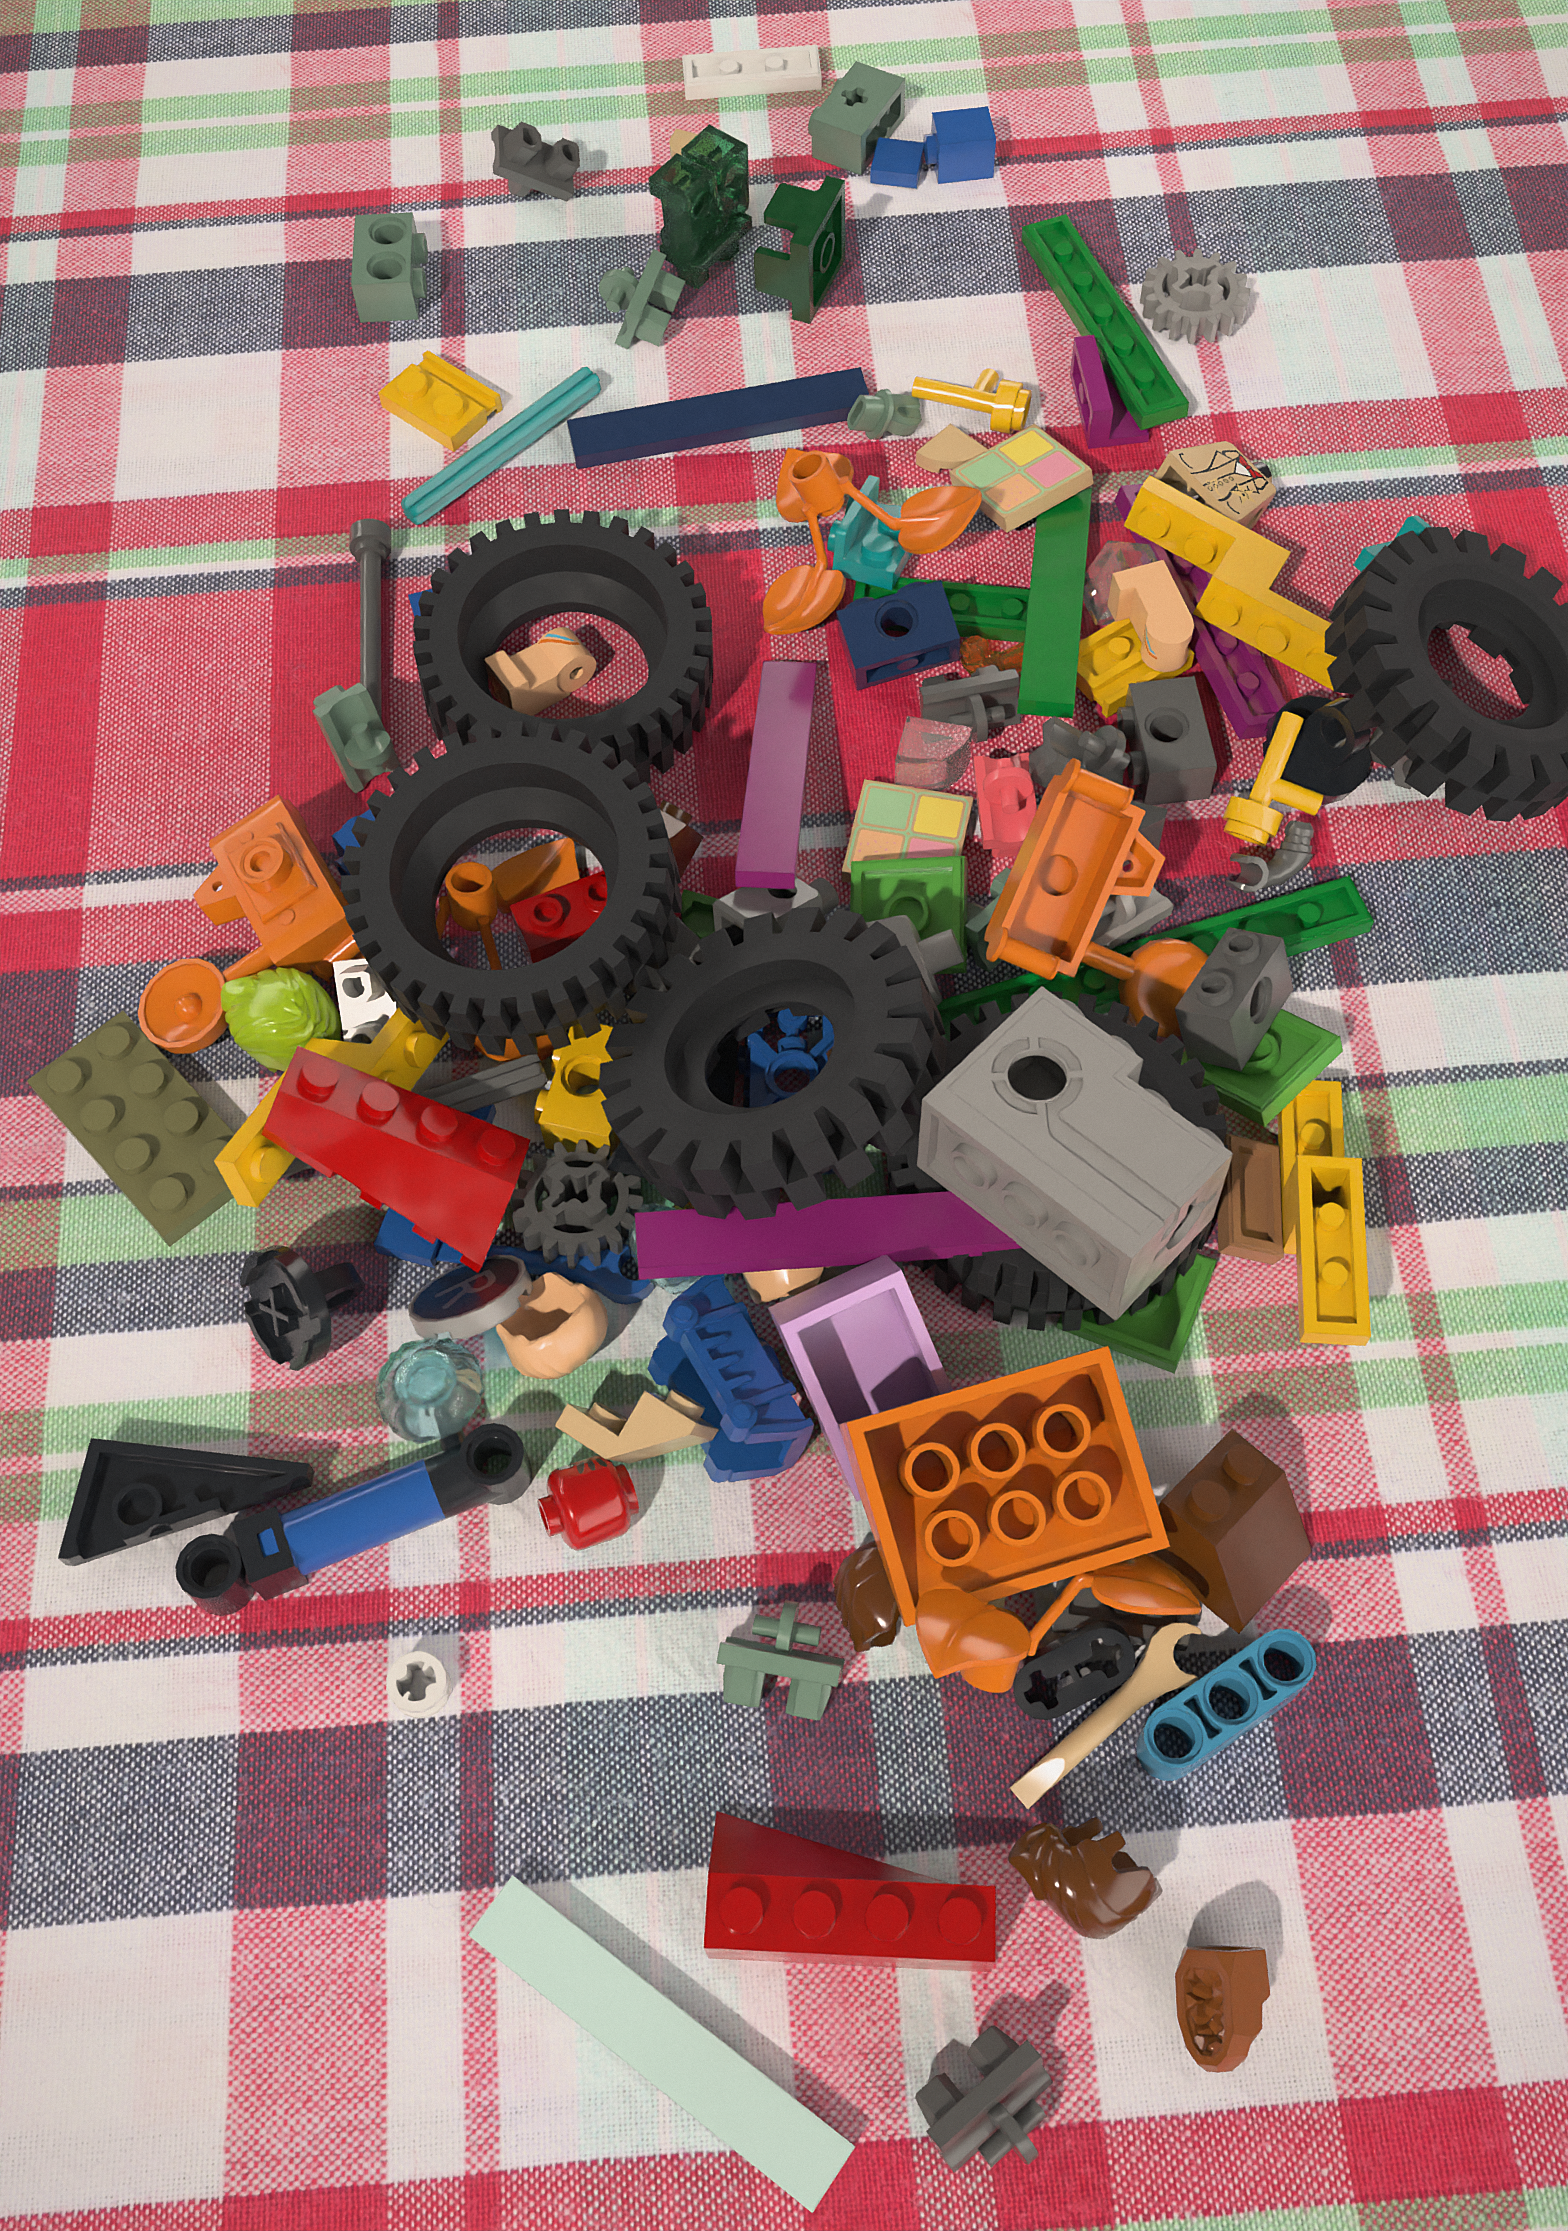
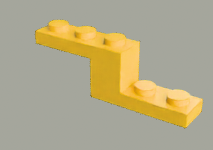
M1149 475L1141 486L1123 526L1213 575L1193 614L1333 690L1327 668L1337 657L1324 653L1325 631L1331 623L1271 591L1291 552Z
M398 1007L370 1044L311 1038L304 1048L411 1091L450 1036L446 1032L442 1040H439L428 1034L420 1020L414 1024ZM286 1071L214 1160L238 1205L258 1208L296 1158L261 1135Z
M1313 1080L1277 1114L1278 1146H1280L1284 1254H1296L1299 1342L1366 1346L1371 1337L1362 1158L1345 1157L1341 1081Z

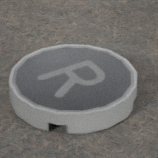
M512 1255L486 1257L479 1273L462 1264L431 1280L415 1294L408 1305L409 1317L417 1335L427 1341L437 1342V1333L449 1332L452 1340L469 1338L490 1330L513 1316L516 1310L521 1307L518 1297L521 1295L529 1297L533 1290V1285L523 1260Z

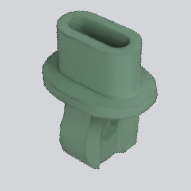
M881 389L875 396L859 395L848 414V428L854 431H865L866 436L871 440H878L885 431L898 436H910L915 432L922 420L919 410V399L909 395L892 394L889 389Z

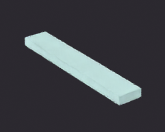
M512 1875L468 1935L813 2213L855 2146Z

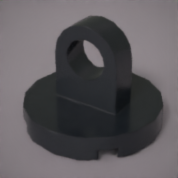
M1307 695L1291 699L1268 720L1265 730H1268L1266 732L1267 740L1263 743V757L1265 758L1282 712H1289L1304 719L1281 779L1323 794L1321 804L1327 805L1343 800L1365 780L1371 764L1369 749L1371 730L1366 729L1359 732L1354 730L1342 710L1351 699L1340 697L1332 701L1328 698Z
M278 1245L259 1250L245 1260L240 1276L241 1288L249 1286L251 1300L244 1303V1313L256 1341L269 1358L279 1365L289 1362V1370L295 1371L311 1366L326 1357L332 1342L330 1313L348 1304L365 1287L363 1280L351 1262H343L313 1273L300 1255L287 1246Z

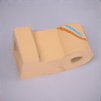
M1164 560L1113 573L1107 606L1115 622L1127 618L1130 619L1142 642L1140 651L1142 660L1147 666L1156 671L1170 672L1181 668L1187 661L1189 653L1188 644L1192 638L1194 622Z
M558 627L550 630L537 643L510 657L504 650H501L484 659L491 692L498 702L510 709L530 716L569 696L571 692L586 684L596 670L594 657L574 632L567 627Z

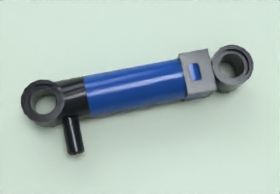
M447 1398L438 1399L431 1403L428 1411L443 1451L281 1514L275 1506L231 1523L238 1546L222 1535L208 1534L199 1536L189 1542L180 1552L175 1566L176 1579L182 1590L209 1614L218 1616L234 1614L248 1604L254 1596L255 1590L267 1601L309 1584L306 1575L483 1504L503 1505L512 1503L520 1498L530 1486L532 1478L530 1459L518 1434L506 1425L497 1423L481 1425L465 1437L453 1401ZM504 1454L512 1457L508 1467L499 1474L489 1475L481 1472L483 1464L493 1455ZM218 1564H230L228 1575L223 1582L213 1587H204L206 1575L211 1568Z

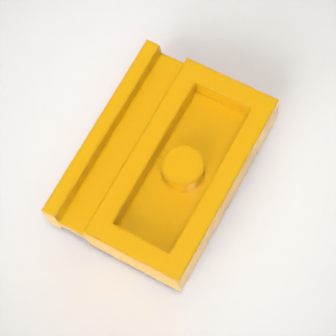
M427 350L422 354L424 359L417 366L413 363L410 364L378 392L380 402L383 408L455 452L488 423L487 416L493 411L498 414L503 410L500 394Z
M1130 619L1114 621L1080 641L1076 686L1091 702L1096 700L1102 707V714L1108 718L1117 712L1118 707H1125L1130 683L1173 679L1192 667L1195 653L1189 648L1187 661L1181 668L1175 671H1156L1147 666L1142 660L1140 653L1142 642Z

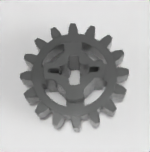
M579 1140L575 1152H567L561 1142L554 1143V1157L547 1159L544 1155L536 1152L532 1155L534 1172L524 1169L520 1171L517 1180L519 1189H515L510 1198L511 1208L514 1211L512 1213L515 1232H524V1246L528 1251L537 1249L542 1245L544 1262L549 1265L560 1254L566 1256L569 1269L576 1268L581 1256H588L590 1262L595 1267L601 1265L602 1250L607 1248L619 1255L623 1252L621 1236L636 1238L635 1213L644 1212L643 1197H640L642 1195L640 1177L607 1170V1164L611 1157L610 1146L604 1144L598 1149L596 1154L588 1152L586 1140ZM545 1191L548 1194V1198L542 1201L543 1210L538 1213L537 1204L540 1196ZM616 1195L618 1204L615 1212L610 1216L607 1213V1209L612 1206L611 1198Z

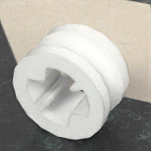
M413 1651L399 1657L392 1664L386 1677V1690L391 1701L402 1713L415 1719L428 1718L438 1713L447 1704L451 1694V1679L446 1668L433 1654L424 1651ZM418 1669H422L428 1678H431L434 1674L436 1675V1683L426 1687V1698L420 1701H416L409 1691L404 1696L402 1694V1687L412 1683V1672Z

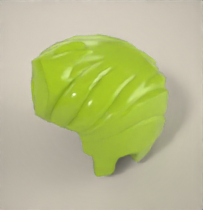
M277 967L275 970L266 969L256 973V975L228 981L222 986L220 994L221 1007L226 1012L225 1019L229 1025L234 1042L258 1063L273 1073L277 1070L285 1072L289 1067L297 1046L304 1048L311 1038L341 1041L342 1023L340 1014L328 993L309 974L300 972L293 967L290 969Z

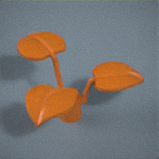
M787 448L777 483V509L781 517L788 522L799 523L808 521L817 562L815 567L800 565L791 568L773 582L763 602L764 631L772 635H785L807 630L826 619L839 605L845 591L846 579L839 570H826L828 559L817 515L827 517L835 514L843 506L845 494H848L894 531L900 530L898 542L903 550L912 554H928L943 549L959 537L981 504V491L966 486H940L926 489L908 498L901 507V518H894L853 486L854 469L847 457L837 453H823L818 450L804 452Z
M564 838L537 846L502 862L492 871L485 865L477 862H465L454 866L445 878L448 896H442L438 900L440 910L436 919V928L440 941L451 914L453 920L465 930L472 932L480 931L491 970H502L490 926L498 913V909L501 913L508 914L511 912L509 906L511 904L579 880L580 876L576 862L574 841L570 838ZM360 951L352 959H362L364 956ZM548 1035L536 1037L537 1055L541 1061L551 1056L554 1051ZM478 1036L474 1043L475 1048L479 1052L493 1060L509 1062L526 1056L519 1053L513 1039H506L504 1056L487 1054Z
M1144 1554L1075 1575L1030 1632L1024 1626L1023 1619L1015 1612L989 1605V1602L982 1603L973 1595L957 1589H934L922 1594L915 1611V1624L921 1649L935 1679L960 1671L962 1677L972 1686L987 1692L1002 1693L1011 1689L1020 1661L1026 1658L1027 1655L1034 1656L1036 1654L1041 1638L1075 1596L1084 1588H1091L1093 1595L1101 1603L1131 1613L1200 1615L1202 1607H1200V1603L1192 1591L1173 1571L1156 1559Z

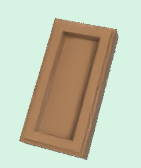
M1226 1134L1223 1145H1228V1150L1233 1153L1217 1204L1218 1253L1274 1265L1284 1258L1280 1146Z

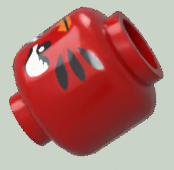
M595 1455L553 1470L547 1479L548 1496L537 1500L540 1516L548 1536L561 1534L564 1542L575 1551L584 1550L623 1536L630 1528L631 1516L639 1513L635 1488L625 1465L614 1466L610 1460L604 1459L600 1455Z

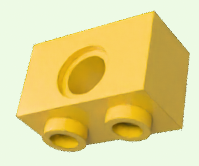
M577 1024L570 1027L568 1033L571 1045L553 1051L551 1070L555 1074L550 1089H542L540 1091L534 1110V1123L540 1125L547 1149L554 1150V1143L561 1142L567 1152H575L579 1140H586L589 1153L596 1154L598 1149L605 1144L610 1146V1156H612L621 1143L609 1124L601 1102L606 1097L599 1088L590 1094H579L576 1092L586 1085L599 1086L600 1064L613 1061L605 1049L613 1029L612 1026L600 1024L602 1030L587 1038L581 1025Z

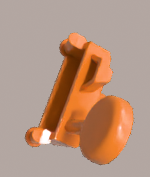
M1072 758L1067 763L1062 774L1054 775L1048 784L1002 890L984 936V941L989 943L986 959L995 962L999 958L1048 980H1052L1057 973L1074 978L1080 963H1084L1120 979L1118 986L1120 1002L1129 1007L1128 1019L1132 1024L1137 1026L1143 1016L1146 1015L1159 1023L1157 1036L1168 1038L1171 1034H1174L1176 1037L1182 1036L1175 1007L1209 956L1193 943L1173 938L1149 941L1134 951L1130 958L1091 941L1110 894L1149 897L1165 857L1138 831L1146 811L1130 804L1134 795V789L1080 767L1081 761ZM1128 860L1131 868L1125 872L1122 866Z
M280 794L209 840V846L219 865L193 894L201 910L215 926L247 917L262 945L223 971L213 963L199 958L180 959L163 967L150 979L140 997L138 1018L143 1033L153 1044L161 1049L174 1054H191L211 1046L224 1034L228 1023L225 1019L226 1012L221 1007L220 994L222 986L228 981L256 975V973L266 970L275 964L277 967L286 969L293 967L303 973L312 969L317 976L330 983L332 982L331 977L334 975L333 962L352 959L360 952L352 936L354 932L346 921L343 906L349 905L310 837L303 817L292 802L288 799L284 800ZM221 885H223L222 888H221V890H220V891H217V889H218Z

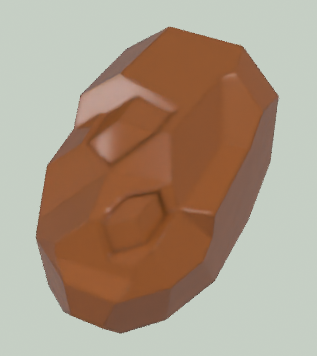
M1236 1945L1184 1947L1175 1973L1177 2019L1185 2046L1195 2062L1205 2071L1216 2073L1233 2071L1245 2061L1250 2045L1262 2030V2004L1270 1996L1266 1951L1261 1947Z

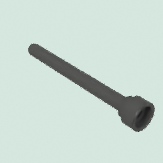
M367 518L358 520L351 525L349 530V549L355 560L360 564V683L368 690L382 722L381 565L391 553V529L383 521Z

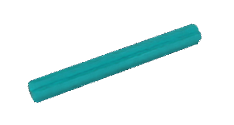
M581 367L405 496L401 501L404 515L415 525H421L596 396L601 391L598 375L593 373L588 367Z

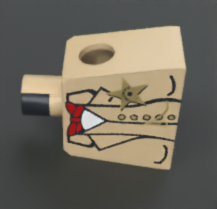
M1226 441L1170 451L1154 478L1250 530L1276 495V488L1272 484V474L1268 466L1258 461L1251 463L1232 443Z

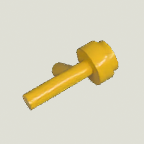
M987 368L980 373L973 388L916 376L912 387V397L991 414L990 430L1011 435L1013 430L1022 431L1025 427L1032 391L1023 389V383L1002 379L997 392L993 393L998 384L999 375L995 370Z
M1282 712L1248 800L1236 796L1230 797L1222 817L1227 821L1224 827V832L1256 845L1266 846L1269 837H1276L1284 817L1280 812L1269 808L1272 800L1313 816L1318 812L1323 800V794L1281 779L1304 719L1293 713Z

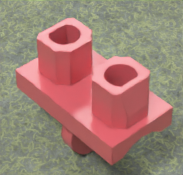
M1019 753L1002 759L973 756V773L983 850L990 849L991 856L996 858L1017 856L1037 811L1034 784L1029 773V753Z

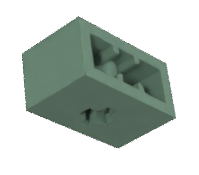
M856 61L843 78L837 79L831 94L821 106H817L810 116L808 133L812 136V158L862 175L874 158L878 138H890L905 118V78Z

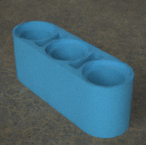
M1290 1629L1270 1631L1157 1708L1148 1717L1136 1742L1137 1758L1142 1768L1152 1777L1162 1781H1175L1185 1777L1293 1701L1314 1675L1316 1656L1310 1642L1300 1633ZM1279 1654L1287 1658L1294 1668L1295 1679L1280 1681L1272 1677L1264 1666L1263 1656ZM1214 1691L1231 1693L1238 1699L1242 1716L1235 1720L1218 1716L1209 1703V1693ZM1161 1728H1171L1178 1731L1187 1743V1756L1169 1758L1163 1755L1154 1743L1153 1733Z

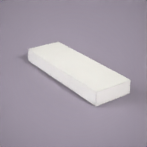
M818 45L682 56L686 100L822 90Z

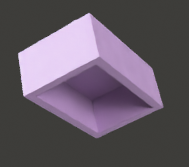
M887 1255L880 1256L768 1308L839 1471L857 1502L861 1498L839 1424L953 1391L904 1274Z

